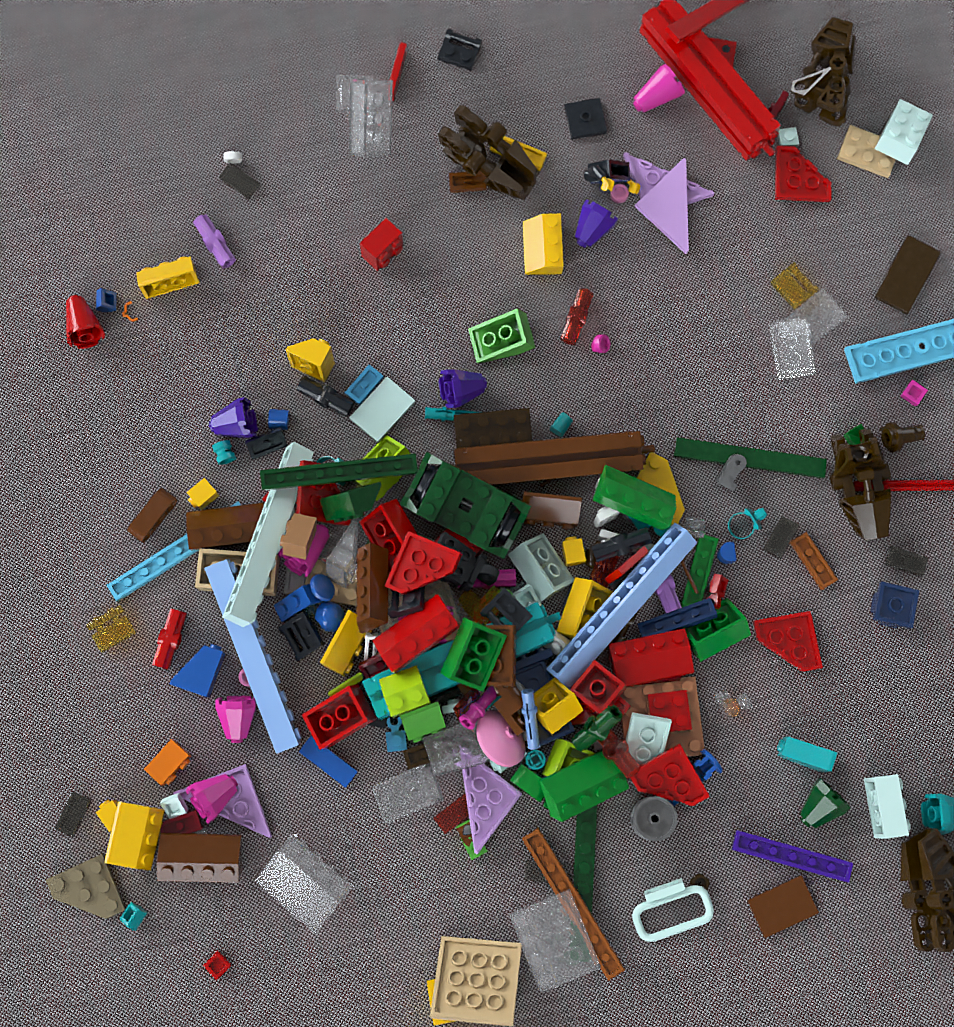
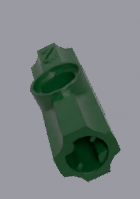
M615 705L608 706L597 717H589L584 728L572 737L575 749L581 752L588 749L597 740H605L609 735L610 729L623 718L619 708Z

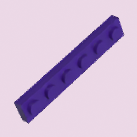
M735 831L731 850L847 883L850 881L853 867L852 862L742 831Z

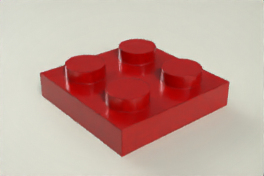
M687 690L647 694L649 715L671 719L672 723L669 732L692 730Z

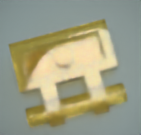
M121 605L108 609L107 613L100 617L92 618V621L86 624L89 631L94 628L98 630V632L91 636L101 653L136 634L127 616L119 619L118 615L124 612ZM112 619L114 623L104 628L103 623Z

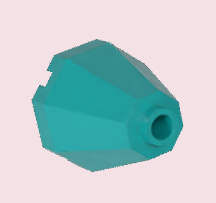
M925 794L924 798H927V800L921 804L923 825L929 828H937L941 835L954 831V798L944 794Z

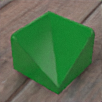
M862 424L843 435L849 445L861 444L859 430L864 429Z

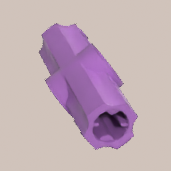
M207 214L198 216L193 221V224L202 236V240L209 252L213 253L222 269L233 265L236 259L226 245L227 243L218 229L216 230Z
M670 574L655 591V594L659 596L665 614L682 608L675 592L673 577Z

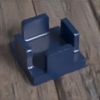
M882 581L879 582L878 592L873 594L870 610L871 613H874L873 620L879 621L878 624L892 628H913L920 590Z

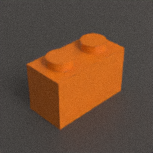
M171 739L144 770L161 786L170 785L177 776L175 774L179 769L184 770L191 762L189 759L192 755L179 743Z

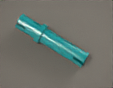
M425 407L424 419L441 420V422H445V420L454 421V415L478 412L446 409V407Z

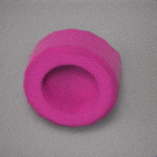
M605 334L597 335L591 344L592 351L607 353L611 345L609 337Z

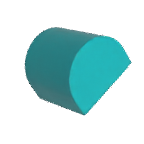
M563 412L556 418L549 429L557 436L563 437L573 423V420Z
M130 902L120 920L127 928L136 931L148 912L139 905Z

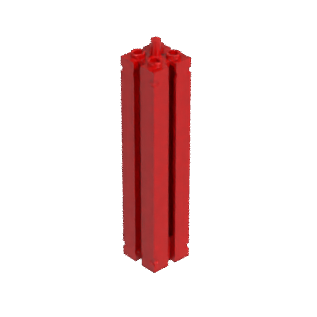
M663 0L656 8L654 6L644 13L642 17L643 24L640 27L642 36L646 37L647 42L675 73L676 77L737 151L742 154V157L746 161L751 157L754 159L761 153V148L764 149L769 157L774 155L775 151L771 146L776 142L775 138L779 135L780 123L773 118L770 111L705 33L699 30L681 42L676 43L665 32L668 25L688 14L680 3H677L676 0Z

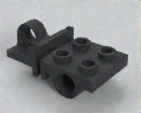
M447 532L441 534L437 543L462 553L455 572L439 579V581L452 582L454 588L460 586V592L471 590L476 579H479L487 586L496 582L500 572L496 567L487 562L486 559L488 557L482 553L475 557L476 552Z

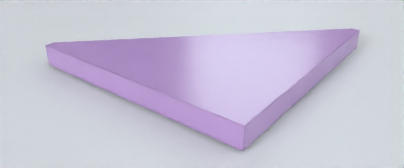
M627 152L623 154L625 162L630 163V174L633 181L641 186L638 192L640 199L669 173V171L655 167L652 163L643 159H637ZM687 180V205L714 196L712 190L709 191Z
M683 158L635 204V208L685 254L689 251L686 159Z
M461 747L459 753L474 853L478 854L522 793L464 747Z
M244 764L214 776L227 774L229 777L233 776L238 783L236 787L237 792L220 812L219 816L268 838L272 837L247 765ZM187 787L173 792L174 794L180 793L184 800L191 803L190 798L193 796L191 793L187 795Z

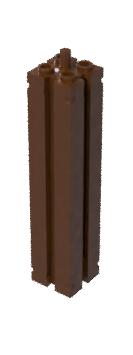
M627 431L454 448L456 467L493 485L602 474L605 465L621 472L644 470L643 465H646V456L643 453L655 452L654 445L644 446V435H641L640 431Z

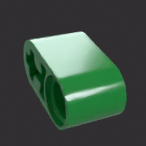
M521 764L510 781L538 802L543 800L544 794L539 781L542 778Z

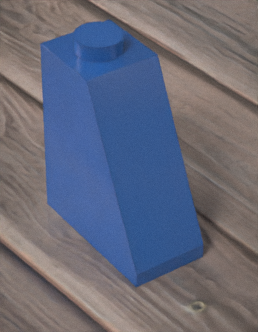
M211 644L210 647L204 645L170 680L169 684L210 698L226 653L221 651L222 647Z

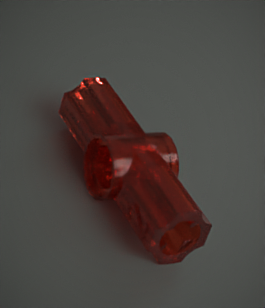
M579 288L574 304L570 307L566 318V325L560 338L565 344L575 345L581 328L584 327L589 313L588 309L594 293L589 289Z
M611 729L605 740H597L603 747L602 751L605 758L613 760L627 779L639 772L640 765L629 753L627 742L623 739H618Z

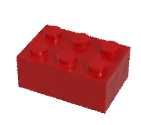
M359 684L349 685L302 714L319 750L330 748L377 719Z

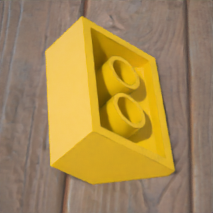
M561 213L541 214L523 221L525 275L562 274Z
M191 256L180 257L177 261L163 262L157 267H146L140 272H136L138 286L146 299L200 283Z
M313 338L288 346L286 353L291 367L325 383L335 364L330 344L323 339L318 341Z
M575 577L557 632L573 639L613 592L593 580Z
M350 610L347 611L320 661L324 667L343 677L346 673L349 674L354 666L352 661L355 656L358 657L363 649L361 644L366 637V633L362 634L359 632L357 614Z
M118 802L104 863L134 869L151 870L164 810L150 806Z

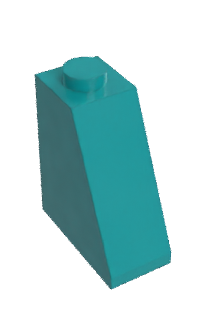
M788 736L783 737V740L780 739L777 745V751H779L777 756L821 773L832 772L837 752Z

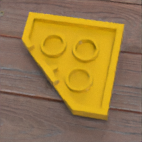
M653 452L649 453L646 465H643L644 470L639 472L637 479L676 495V511L671 526L674 523L678 524L685 509L668 460Z

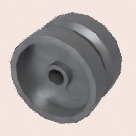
M659 796L645 797L639 800L634 805L630 815L634 832L641 838L649 841H662L668 838L675 831L677 825V813L674 806L667 799ZM652 815H656L657 822L651 821Z

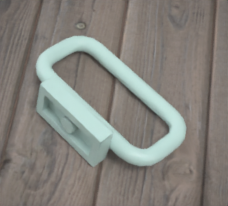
M682 878L644 891L646 902L635 907L632 918L640 938L647 942H655L708 923L713 917L714 908L705 888L698 885L685 887ZM693 893H698L702 897L706 908V913L703 916L653 934L645 931L640 918L643 911Z

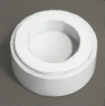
M235 151L225 152L224 161L229 164L241 163L242 153Z

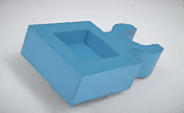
M398 717L396 725H392L390 718H387V725L391 728V732H385L387 752L407 750L405 730L399 731V727L402 724L400 717Z

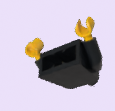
M609 159L590 163L588 170L584 171V179L590 183L602 184L601 189L607 191V189L612 191L614 183L623 182L625 185L629 184L628 191L633 194H638L641 187L639 183L632 181L630 177L629 162Z

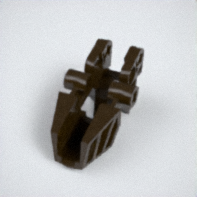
M832 17L811 42L813 54L811 64L803 69L804 77L792 81L791 93L795 95V107L807 114L817 108H821L822 110L819 113L820 120L838 127L845 123L847 119L848 96L851 93L850 80L847 75L853 74L856 38L853 35L854 24L852 22ZM818 65H821L825 68L820 71L816 70ZM798 84L805 85L804 90H796L795 87ZM803 98L808 101L805 104H799L798 100ZM840 111L839 119H835V117H837V112Z
M459 105L454 112L456 123L461 125L459 133H455L446 126L438 133L440 144L445 146L443 149L444 154L455 164L461 165L470 175L476 176L479 171L487 177L483 182L489 189L525 200L536 184L537 169L516 139L511 144L503 140L507 129L502 124L494 122L491 126H487L470 109ZM484 142L502 154L497 164L486 159L487 154Z
M869 428L859 430L861 444L848 445L841 434L831 436V445L836 462L834 473L830 474L831 487L833 491L843 489L844 498L839 500L838 503L855 533L865 541L889 536L891 508L890 489L884 490L883 481L891 479L888 463H885L877 437H874L873 432ZM854 473L858 481L863 482L864 495H855L851 474Z
M937 828L923 829L901 843L900 881H908L911 892L903 894L902 905L907 910H917L911 917V928L914 945L922 952H930L934 948L938 952H950L954 949V851ZM924 880H931L933 890H929L928 894ZM944 880H946L949 887L947 890L945 889ZM920 916L924 918L923 927H921L918 923V919Z

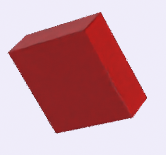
M218 950L203 966L217 981L232 964Z

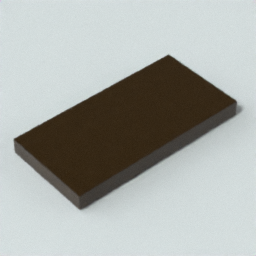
M908 235L874 298L907 315L941 252Z

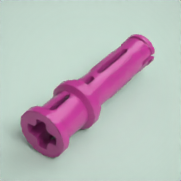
M490 686L477 702L471 703L465 715L463 714L459 717L460 723L465 728L472 730L479 718L485 716V710L498 696L493 686Z

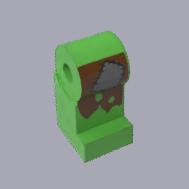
M470 820L455 826L471 860L488 852L485 846H483L478 854L474 853Z

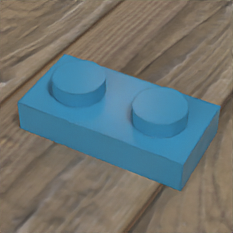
M368 365L345 391V395L360 406L382 381L384 376L371 365Z

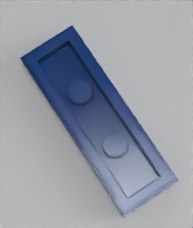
M312 736L309 737L299 750L302 755L345 788L358 773V771L328 748L319 750Z

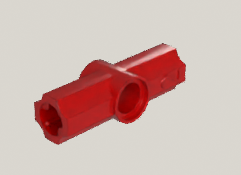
M170 608L165 626L161 629L158 636V648L152 665L167 670L170 669L175 650L179 648L182 640L181 632L187 613Z

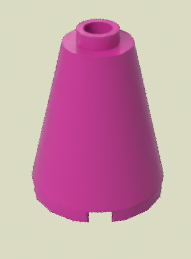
M666 64L660 66L635 95L633 105L638 112L642 111L645 113L681 97L685 93L680 81L677 82L676 75Z
M317 524V531L306 560L283 555L282 547L278 552L279 558L283 556L286 560L284 565L299 576L305 574L307 578L311 574L330 537L328 528L322 524Z

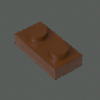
M480 171L476 176H472L467 172L449 173L450 193L485 191L487 186L483 181L486 175Z

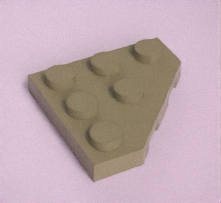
M104 854L46 879L51 895L55 900L105 919L126 910L109 865L104 863Z

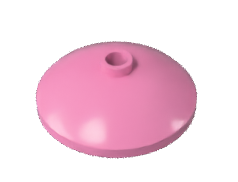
M498 710L488 711L483 718H479L476 734L480 747L486 756L494 763L503 767H512L518 764L523 759L526 750L522 734L517 736Z

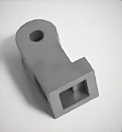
M739 454L731 455L715 482L731 491H735L738 485L734 483V480L739 472L746 467L745 457Z

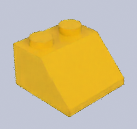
M553 678L534 693L535 706L538 708L536 717L551 734L560 730L561 727L583 711L575 694L556 678Z

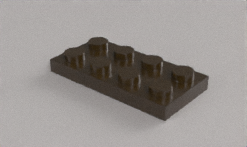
M530 408L454 415L457 448L532 441Z

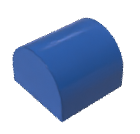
M103 288L96 291V310L100 312L116 311L117 293Z
M270 409L268 416L269 429L281 427V430H288L290 411Z
M727 542L718 549L717 558L721 563L733 564L737 560L734 542Z

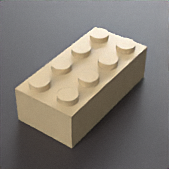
M199 548L195 587L200 591H213L204 568L226 559H230L231 562L234 561L238 571L235 574L238 577L247 552ZM277 554L275 557V567L268 576L270 581L262 592L264 596H276L280 562Z

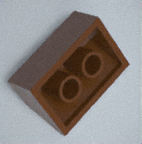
M532 492L523 493L522 501L532 506L524 525L535 526L536 523L543 524V527L554 528V525L562 526V529L565 530L577 528L582 498Z

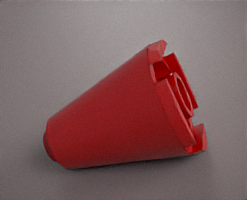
M73 295L66 301L67 343L71 347L72 345L77 346L78 349L96 346L99 344L98 340L105 338L104 329L84 297Z

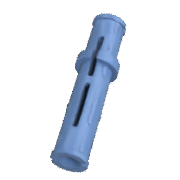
M524 689L521 691L523 701L521 710L525 718L527 747L530 750L540 748L536 717L538 708L535 706L534 690Z

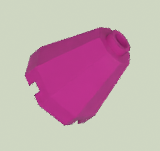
M227 696V700L222 701V697H218L215 700V708L226 739H230L231 743L243 742V739L248 737L257 708L255 698L251 699V696Z
M227 774L193 783L187 787L186 793L187 795L192 794L193 797L190 798L192 805L203 819L207 817L206 822L209 824L216 819L237 792L236 787L238 783L233 776L229 777Z

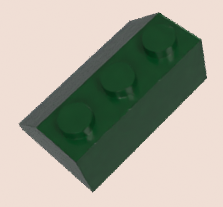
M381 482L349 489L319 499L326 521L334 520V523L365 516L364 512L371 510L382 486Z

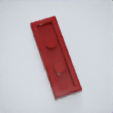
M401 42L398 47L387 88L388 100H395L407 55L406 43Z

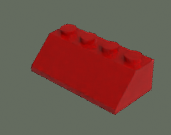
M397 498L379 505L359 522L372 544L388 549L389 574L407 532L417 534Z
M436 594L424 603L422 611L405 616L372 641L391 672L397 673L456 631L460 624L441 597Z
M685 628L612 643L608 646V656L613 674L624 682L626 687L694 673L691 648Z

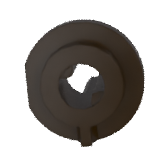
M889 422L879 429L884 447L892 453L900 451L905 443L923 441L925 439V430L922 425L899 427L896 422Z

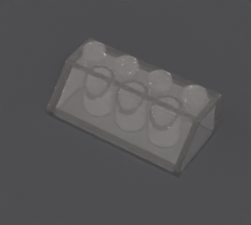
M350 79L349 155L358 157L391 156L393 80Z

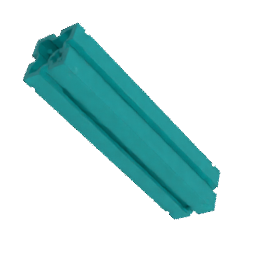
M538 602L525 607L533 617L516 633V658L554 641L556 632L552 623L561 619L559 612L548 616L544 606H539ZM506 617L500 618L505 625H513ZM454 640L423 653L398 672L417 665L429 698L461 684L450 680L440 673ZM390 669L362 681L378 719L381 720L389 717L390 713L379 679L395 674Z

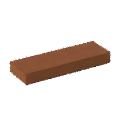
M807 532L789 542L820 590L825 589L838 580Z

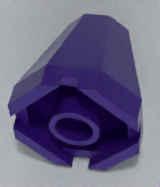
M586 199L581 209L575 233L576 243L583 248H586V246L592 247L615 227L618 218L614 216L612 219L610 217L612 213L595 202L590 204V201Z
M456 369L441 370L440 374H443V377H440L438 381L441 398L448 402L445 404L446 408H457L484 393L487 387L486 378L481 373Z
M245 397L238 398L212 415L211 421H209L211 432H214L217 436L256 437L257 434L254 432L258 431V425L254 409H249V406L252 405L250 400Z

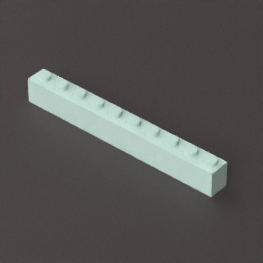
M293 442L286 447L278 468L300 466V461L302 460L313 462L312 456L314 452ZM298 487L269 491L222 618L241 627H245L255 621L257 606L261 604L264 597L262 592L267 587L270 581L269 573L276 564V554L282 548L280 546L281 537L286 535L287 521L292 518L295 512L294 505L297 502Z

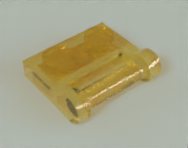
M796 262L792 263L770 282L794 310L820 290L817 285L814 286L798 269ZM791 273L807 288V292L790 275Z

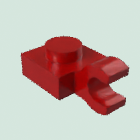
M714 574L713 579L710 581L709 592L712 594L707 597L711 598L712 602H715L714 607L717 610L721 607V598L725 596L729 581L720 574Z

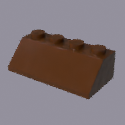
M264 503L186 512L189 550L250 543Z
M372 543L359 548L357 553L356 614L358 629L362 634L388 623V588L384 586L388 579V549Z
M160 834L157 855V881L239 883L242 873V835Z

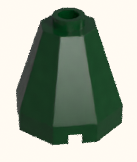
M819 777L814 782L800 811L802 816L800 820L808 828L810 826L817 828L845 814L851 807L840 794Z

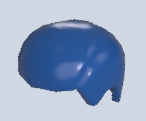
M330 601L321 603L315 614V620L320 624V628L331 633L338 630L345 617L343 608L339 604Z

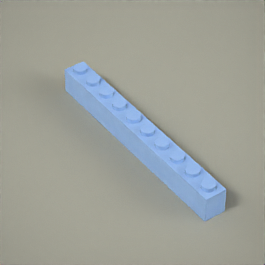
M676 523L669 528L548 666L546 670L568 689L573 686L590 664L601 654L697 544L688 530Z
M230 559L204 568L222 615L237 579L235 574L238 572L234 561L231 562ZM224 619L276 754L299 745L302 735L299 728H295L293 723L295 720L294 714L291 709L288 710L285 703L288 702L284 690H280L278 685L281 683L277 672H273L271 667L273 665L271 655L266 654L264 649L266 646L264 637L262 635L259 636L257 628H259L257 619L245 627Z

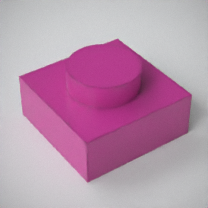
M911 380L900 397L916 407L928 390L914 380Z

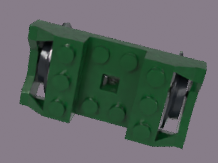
M426 452L418 472L400 505L419 516L442 525L468 539L469 542L503 559L507 556L532 507L429 452ZM413 496H414V499L418 501V506H417V508L415 507V505H414L413 502L411 501L412 498H413ZM498 531V533H497V535H496V537H495V539H494V541H493V543H492V546L490 547V544H491V542H492V540H493V538H494L496 532ZM497 544L504 545V547H496V546H497Z

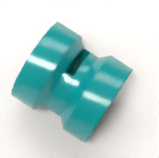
M223 440L212 445L214 453L217 454L216 460L218 465L228 464L236 460L235 453L231 451L232 445L230 440Z
M539 750L530 751L525 757L526 766L531 770L542 768L546 760L545 755Z

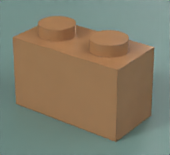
M294 513L292 519L287 521L286 535H282L280 546L283 547V555L306 560L317 531V518Z

